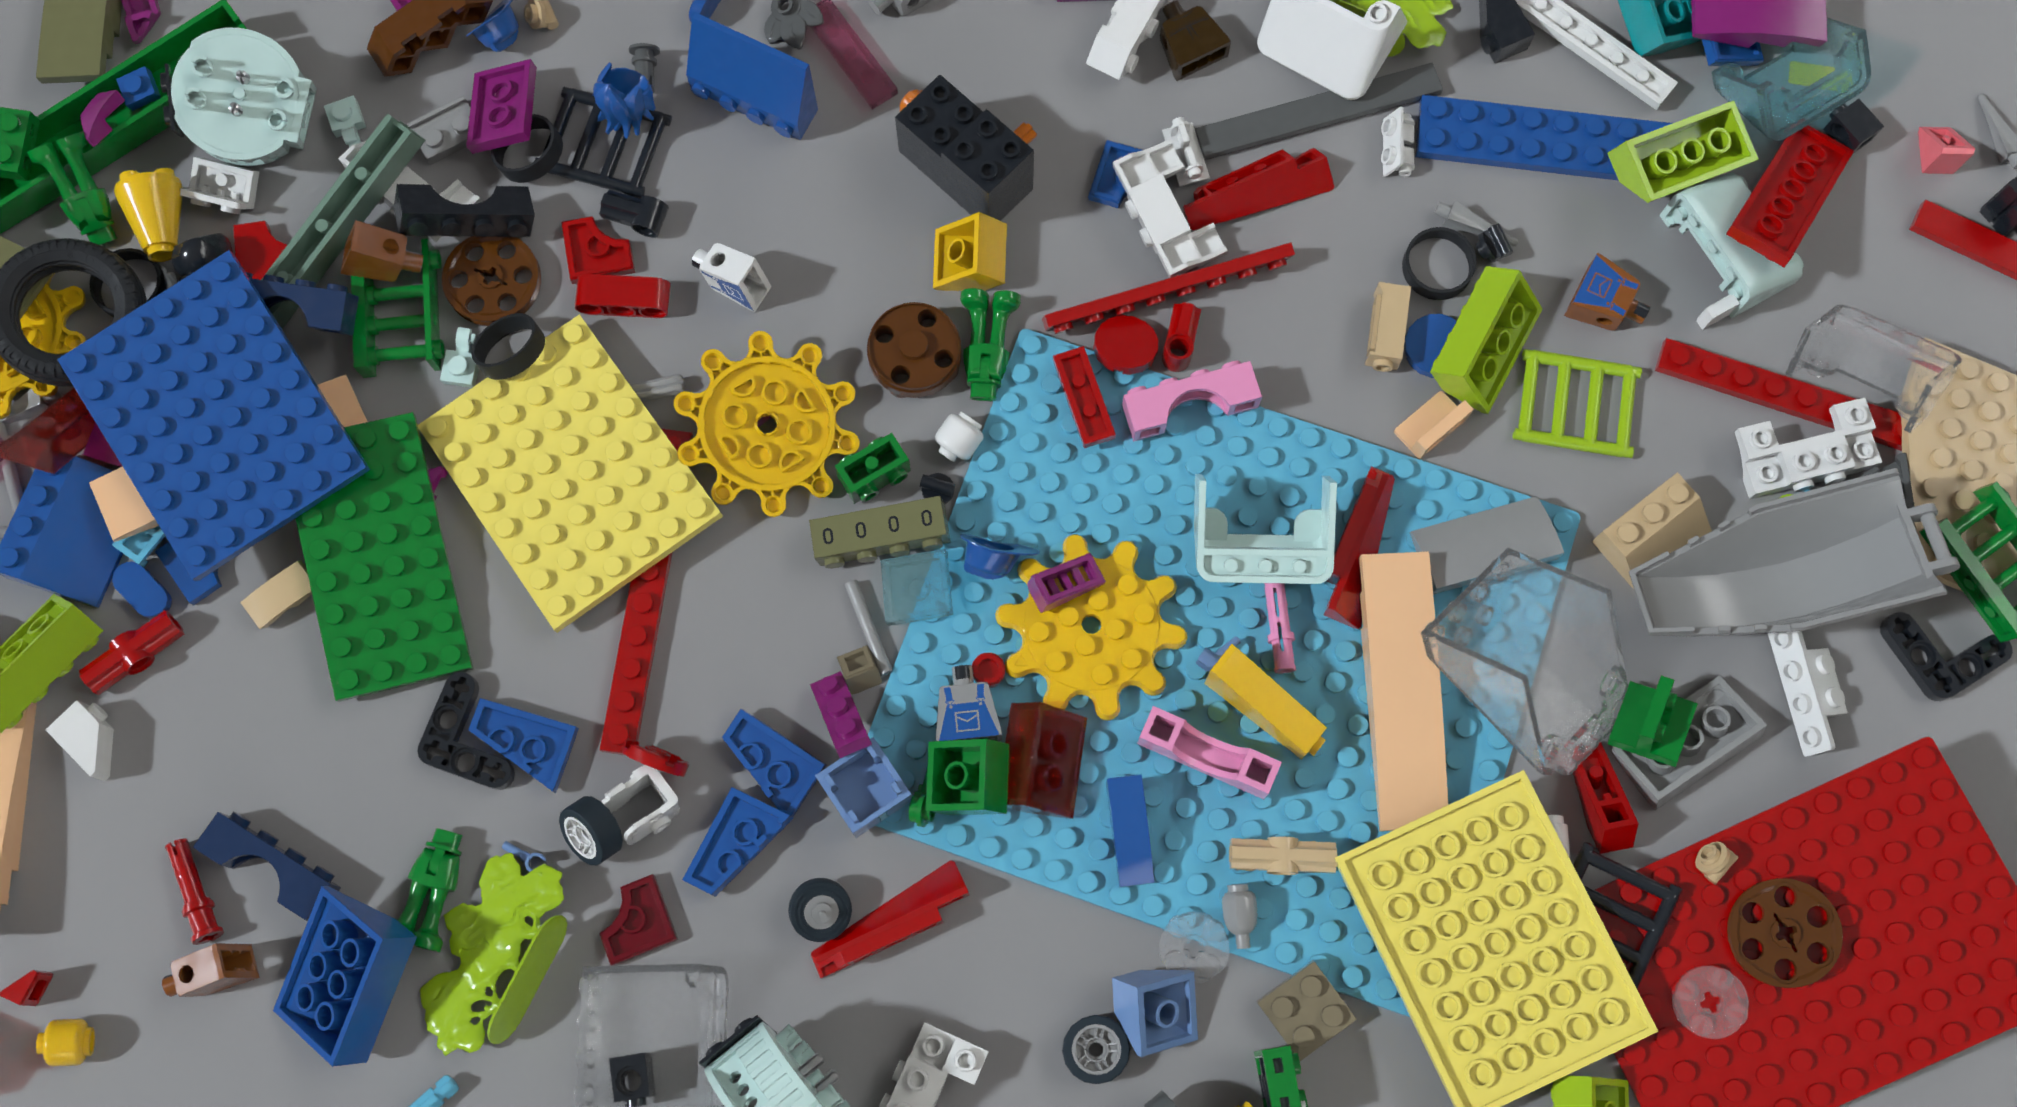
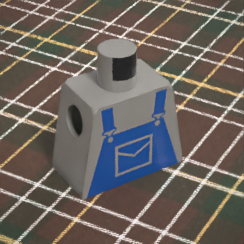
M971 665L952 667L953 685L942 686L939 689L936 741L972 739L1001 741L1002 731L988 682L974 683Z

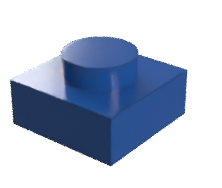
M146 66L116 79L121 94L125 99V105L132 111L161 98L153 74Z

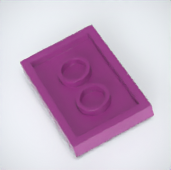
M531 59L474 73L466 147L472 154L530 140L537 70L536 65Z

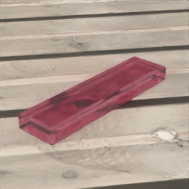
M831 0L818 2L816 5L822 12L824 23L819 26L810 27L871 109H875L897 95L898 88Z

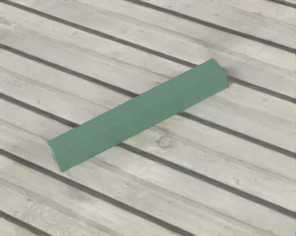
M387 113L265 275L285 278L284 283L295 284L296 279L308 280L317 284L344 249L355 220L361 222L366 220L426 140L402 121H397ZM283 301L271 306L269 310L281 329H283L299 308V305L294 301Z

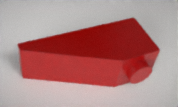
M1596 742L1568 748L1567 754L1587 827L1599 854L1633 848L1639 823L1602 743Z

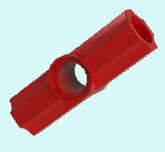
M164 610L139 629L129 630L116 636L109 643V650L79 670L80 678L94 694L100 695L125 676L138 674L150 667L155 661L154 656L185 635L183 628L170 612Z

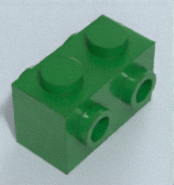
M893 433L873 440L866 448L845 456L835 465L837 476L854 504L859 501L867 502L879 494V490L888 484L894 486L901 483L907 478V473L911 471L909 459Z

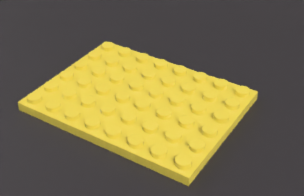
M580 314L545 337L542 353L526 370L518 375L502 380H494L487 377L418 424L419 430L553 630L557 633L723 517L689 467L679 461L675 447Z
M1524 770L1334 858L1338 870L1454 1107H1501L1659 1032Z

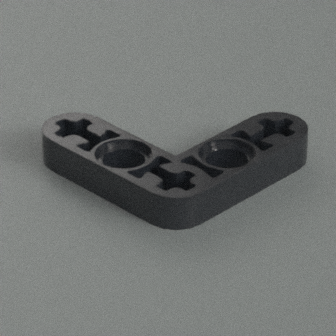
M1904 612L1894 613L1886 617L1880 625V633L1885 642L1924 695L1933 701H1943L1956 695L2006 663L2013 653L2010 641L2000 642L1995 634H1992L1977 641L1945 662L1926 634L1909 614ZM1901 623L1904 629L1901 633L1896 634L1893 628ZM1911 638L1915 640V642L1907 645L1906 647L1902 645V643L1908 641ZM1996 645L1999 649L1996 655L1983 660L1980 655L1990 650L1991 646ZM1914 648L1922 649L1927 656L1925 665H1918L1913 661L1911 652ZM1962 659H1967L1973 663L1975 672L1972 677L1966 676L1960 671L1959 663ZM1933 666L1936 668L1935 671L1930 672V674L1926 676L1923 673L1924 671L1932 668ZM1942 679L1946 685L1941 690H1937L1934 685Z
M466 672L453 673L445 682L417 750L418 757L425 764L491 789H506L512 784L515 777L514 768L509 762L495 755L458 743L477 699L479 684L474 677ZM466 680L465 684L470 687L469 691L461 692L457 700L463 704L462 709L454 704L447 703L449 699L456 702L459 692L455 690L456 684H463ZM446 711H455L457 714L456 724L448 729L442 728L440 725L442 714ZM439 743L438 747L441 750L451 754L449 760L435 755L431 760L432 755L428 753L429 747H436ZM466 753L473 754L475 757L473 768L466 772L460 771L458 768L459 758ZM483 765L498 770L500 765H502L501 770L506 773L503 779L497 778L494 783L493 776L481 771Z

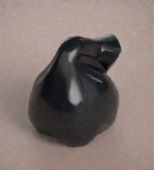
M222 233L192 238L174 246L172 264L174 270L181 276L179 281L229 250L233 253L229 239Z

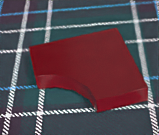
M654 874L620 887L622 903L619 914L609 927L599 933L611 966L618 965L678 940Z

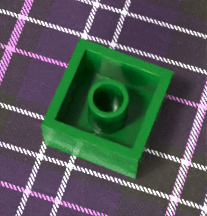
M989 739L929 741L926 811L946 815L1007 814L1010 744Z

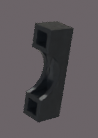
M397 184L394 200L398 233L405 236H531L535 213L528 186H496L494 193L487 200L477 204H459L449 201L440 196L431 185Z

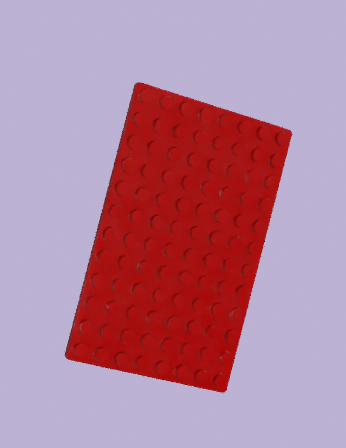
M1923 737L1636 870V872L1668 887L1672 884L1678 885L1683 889L1637 989L1659 1032L1613 1053L1640 1107H1838L2017 1026V885L1936 743L1930 737ZM1712 842H1721L1736 854L1738 859L1715 885L1696 867L1695 861L1699 850L1703 846ZM1619 878L1595 889V891L1651 918H1654L1662 899ZM1771 879H1794L1811 885L1827 897L1840 918L1843 942L1835 965L1824 977L1806 986L1784 988L1763 983L1748 974L1741 967L1729 945L1727 923L1734 903L1748 888ZM1785 886L1779 887L1774 895L1775 901L1782 907L1792 905L1795 898L1792 890ZM1749 902L1743 907L1742 915L1747 922L1756 923L1762 917V910L1756 903ZM1594 906L1609 936L1639 951L1647 931ZM1814 906L1809 909L1807 919L1812 926L1822 927L1827 921V915L1821 907ZM1779 923L1780 931L1775 934L1776 938L1785 939L1790 943L1789 934L1794 932L1791 926L1784 927ZM1750 938L1743 943L1742 952L1748 959L1754 960L1761 955L1762 946L1756 939ZM1815 942L1808 947L1807 956L1813 963L1820 964L1825 961L1827 950L1822 944ZM1622 959L1627 971L1629 972L1632 963ZM1780 959L1774 968L1776 975L1782 980L1790 979L1795 971L1794 965L1788 959Z

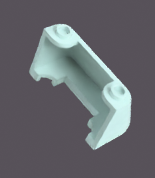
M1732 172L1688 187L1675 194L1659 215L1668 228L1675 224H1680L1679 231L1682 234L1690 231L1724 280L1719 285L1721 291L1723 292L1727 289L1728 294H1734L1740 303L1729 315L1731 319L1795 284L1801 278L1804 267L1803 261L1797 253H1794L1784 268L1726 235L1751 194L1746 180Z

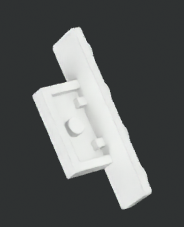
M1802 631L1768 633L1803 755L1809 757L1834 750L1836 746L1827 718L1837 717L1848 712L1845 705V696L1840 688L1835 672V662L1830 655L1829 648L1807 650Z

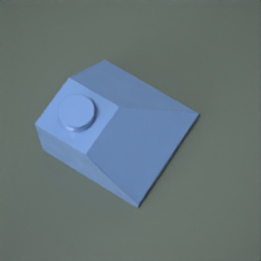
M1138 970L1112 978L1114 1013L1138 1056L1144 1057L1198 1040L1194 971Z

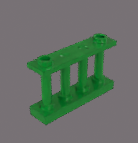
M428 238L421 239L423 284L376 288L374 286V279L351 276V294L359 297L353 333V367L363 378L377 377L376 366L380 365V362L426 357V361L434 371L441 370V359L445 358V346L443 340L440 339L437 269H441L442 260L440 251L433 247ZM423 297L424 314L377 318L375 316L374 305H378L379 301ZM425 328V344L382 349L376 346L375 335H379L380 331Z
M1996 481L1973 492L1980 503L1952 524L1947 518L1938 521L1951 556L1957 557L1960 568L1951 572L1950 575L1998 640L2004 642L2017 639V605L2013 607L2002 591L2017 579V561L1994 579L1984 569L1982 561L2009 541L2017 550V507L2011 501L2009 493ZM1990 514L2001 530L1971 551L1962 539L1961 534ZM1923 528L1919 531V533L1922 535V537L1925 539L1927 544L1932 549L1925 529Z

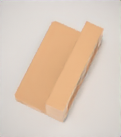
M1439 391L1396 427L1394 434L1418 459H1421L1463 424L1474 409L1465 400L1457 406L1443 391Z

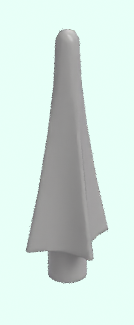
M1980 94L1978 100L1994 141L1999 164L2009 161L2013 170H2017V135L2002 119L1984 94Z
M1455 200L1452 206L1439 202L1434 212L1445 218L1442 224L1444 227L1480 234L1492 226L1457 200ZM1504 233L1510 245L1516 246L1518 244L1517 239Z
M29 389L11 404V413L6 418L0 419V422L7 425L33 416L53 412L54 410L50 403L59 399L60 394L57 391L51 397H42L34 393L32 389Z

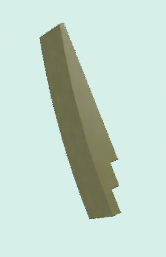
M44 0L36 78L42 84L92 82L105 74L106 59H112L114 37H120L122 1Z

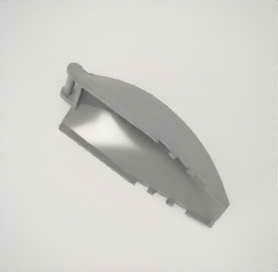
M1893 468L1757 504L1749 508L1748 513L1730 522L1726 520L1718 524L1717 529L1700 538L1697 535L1689 539L1688 544L1671 553L1666 551L1630 570L1629 575L1649 636L1700 637L1804 631L1946 595V588L1936 576L1954 572L1960 568L1957 557L1951 556L1936 519L1938 510L1935 504L1927 503L1907 509L1898 469ZM1914 522H1922L1936 556V561H1928L1913 524Z

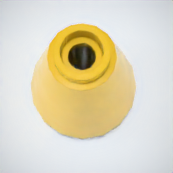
M159 168L154 172L139 173L138 171L128 170L120 173V181L114 187V194L143 252L153 262L171 260L173 248L178 245L183 197L180 195V188H183L180 179L175 176L174 170L171 168Z

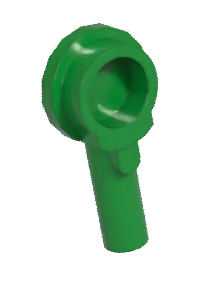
M927 769L923 784H919L918 790L914 792L909 805L910 822H915L919 827H925L929 821L932 822L936 814L926 811Z

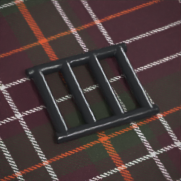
M564 86L561 92V97L564 99L553 125L561 137L564 135L576 102L593 106L571 165L557 162L548 173L642 198L645 194L644 180L664 127L670 126L672 116L656 110H649L654 118L653 120L642 116V120L652 122L630 182L613 178L627 138L624 137L623 126L616 131L601 173L587 171L583 168L601 124V121H598V115L601 110L596 104L593 93ZM550 132V135H549V137H548V140H547V143H546V145H545V148H544V150H543V153L545 152V150L547 149V147H548V145H549V143H550L551 132Z
M1584 842L1573 863L1581 881L1588 866L1591 865L1662 899L1654 918H1651L1584 885L1594 906L1647 931L1639 951L1611 938L1620 957L1632 963L1628 973L1638 989L1683 889L1678 885L1670 884L1668 887L1595 852V847L1588 842Z

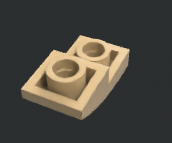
M302 560L296 561L240 602L259 629L267 628L288 609L299 606L312 595L305 564Z

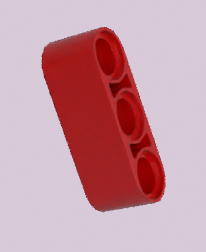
M583 274L578 276L575 310L588 315L663 318L668 316L671 283L657 277Z

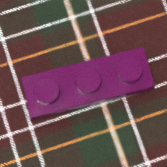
M841 671L810 684L839 758L872 745Z

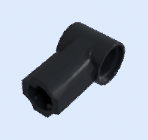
M608 190L602 197L599 214L601 218L631 226L634 231L643 236L656 238L659 235L669 207L666 203L655 197L643 196L639 199Z

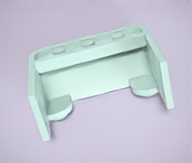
M1195 474L1194 538L1196 568L1200 576L1209 582L1320 584L1327 581L1334 569L1337 482L1330 476H1322L1321 509H1307L1300 512L1294 521L1293 535L1227 534L1228 522L1226 516L1217 508L1206 507V479L1202 474Z

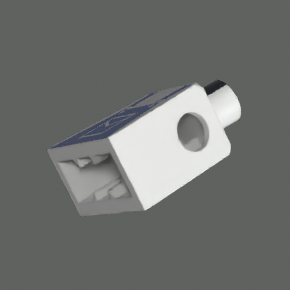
M720 243L714 244L709 252L698 249L692 258V265L700 270L713 290L753 312L757 310L772 287L756 258Z

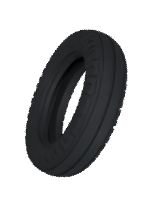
M52 239L24 248L6 261L0 268V356L13 369L32 380L54 386H73L57 360L63 354L48 353L36 348L28 342L22 331L20 310L28 291L38 281L54 273L79 271L91 274L102 280L111 290L115 305L112 324L145 304L147 298L136 273L121 257L111 250L80 239Z

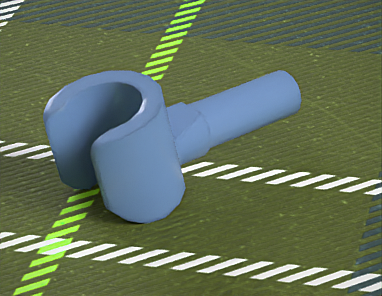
M1235 636L1219 648L1216 653L1206 647L1196 661V664L1205 671L1210 672L1231 644L1236 647L1241 643L1239 638Z
M505 841L502 845V849L514 854V856L524 862L529 872L533 870L530 867L532 858L540 857L543 861L547 862L546 858L540 853L530 854L508 841Z

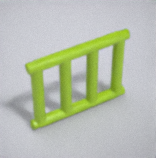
M1523 349L1522 360L1526 361L1519 426L1514 429L1512 435L1514 440L1615 457L1633 458L1634 447L1630 446L1636 379L1641 377V367ZM1539 364L1558 367L1551 433L1532 430ZM1571 369L1590 372L1584 438L1564 435ZM1604 374L1623 377L1616 443L1597 440Z

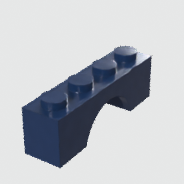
M246 272L268 308L279 302L294 301L303 310L308 327L323 332L353 336L359 297L348 293V287L327 284V289L316 288L315 282L296 279L295 284L284 283L285 278L273 275H264L263 280L252 279L253 274Z
M234 811L230 816L217 812L193 848L219 865L232 869L248 860L258 858L267 860L274 867L279 878L280 889L277 902L302 919L308 921L321 886H329L337 891L341 889L340 886L332 882L335 877L332 873L318 865L315 869L304 864L307 857L290 847L287 851H284L276 846L279 839L262 829L259 833H256L248 827L251 821Z

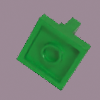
M1662 675L1656 689L1630 681L1610 734L1608 745L1676 768L1698 703L1678 697V694L1671 692L1675 680Z

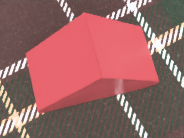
M1919 127L1918 138L1922 173L1954 174L1974 155L1975 147L1951 127Z

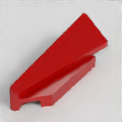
M1282 149L1198 187L1193 193L1195 201L1184 205L1183 210L1190 229L1197 230L1211 223L1215 225L1332 191L1335 186L1327 157L1317 149H1309L1295 158Z
M1372 466L1369 469L1334 553V569L1327 582L1336 586L1323 614L1355 629H1359L1362 624L1360 600L1362 584L1359 557L1361 554H1378L1395 481L1393 475Z
M953 860L948 861L845 929L838 937L825 942L813 950L811 957L820 978L822 979L944 923L938 910L969 896V891L956 863Z

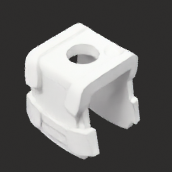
M647 765L634 770L629 781L625 784L621 782L604 794L605 798L601 801L610 812H616L629 802L632 797L651 785L664 802L660 808L634 823L624 833V840L628 845H633L652 831L654 834L661 832L670 825L671 819L680 812L677 795L660 772Z

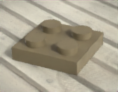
M1314 960L1257 1000L1258 1005L1288 1046L1291 1045L1293 1053H1298L1300 1061L1357 1020Z

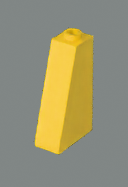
M1233 644L1229 646L1210 670L1204 683L1301 760L1308 752L1314 756L1326 741L1321 735L1327 727Z

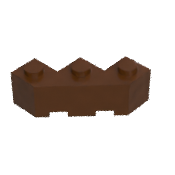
M412 0L374 27L367 50L384 77L412 73L421 51L448 48L457 26L484 23L493 0Z

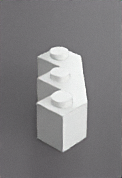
M1117 0L1111 10L1112 15L1106 26L1102 25L1096 35L1086 64L1118 80L1127 73H1132L1139 60V56L1136 55L1139 44L1148 37L1152 38L1159 25V20L1156 19L1159 10L1168 2L1170 3L1174 0Z

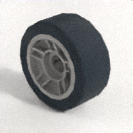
M1092 1015L1081 1018L1070 1027L1064 1037L1062 1053L1065 1065L1073 1076L1085 1083L1102 1084L1112 1081L1123 1072L1129 1061L1130 1045L1128 1037L1120 1024L1109 1017ZM1092 1043L1102 1045L1103 1050L1100 1056L1094 1057L1090 1054L1089 1047Z

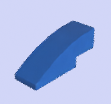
M1142 774L1108 778L1106 780L1119 888L1154 883Z

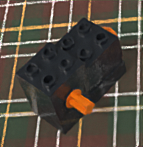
M938 75L924 90H911L903 97L899 105L900 112L895 116L899 152L970 215L981 212L1001 221L1033 190L1034 150L1028 144L1037 136V133L1029 123L1025 124L1023 122L1013 132L989 110L986 109L983 112L942 75Z

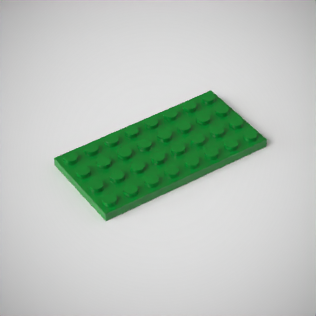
M414 412L344 427L370 470L295 518L335 701L337 702L474 669Z

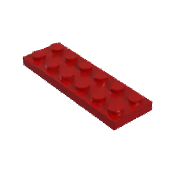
M1798 119L1726 235L1785 268L1854 153V150Z

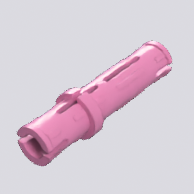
M1264 583L1270 634L1267 638L1268 643L1272 644L1274 672L1278 674L1296 671L1292 642L1295 641V634L1290 630L1284 583ZM1275 593H1277L1279 617H1277ZM1280 626L1282 632L1284 651L1281 650V641L1279 635Z

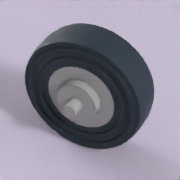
M827 878L810 879L802 883L792 894L788 908L789 919L795 931L803 938L813 942L830 941L838 937L847 928L852 915L851 900L846 890L839 883Z

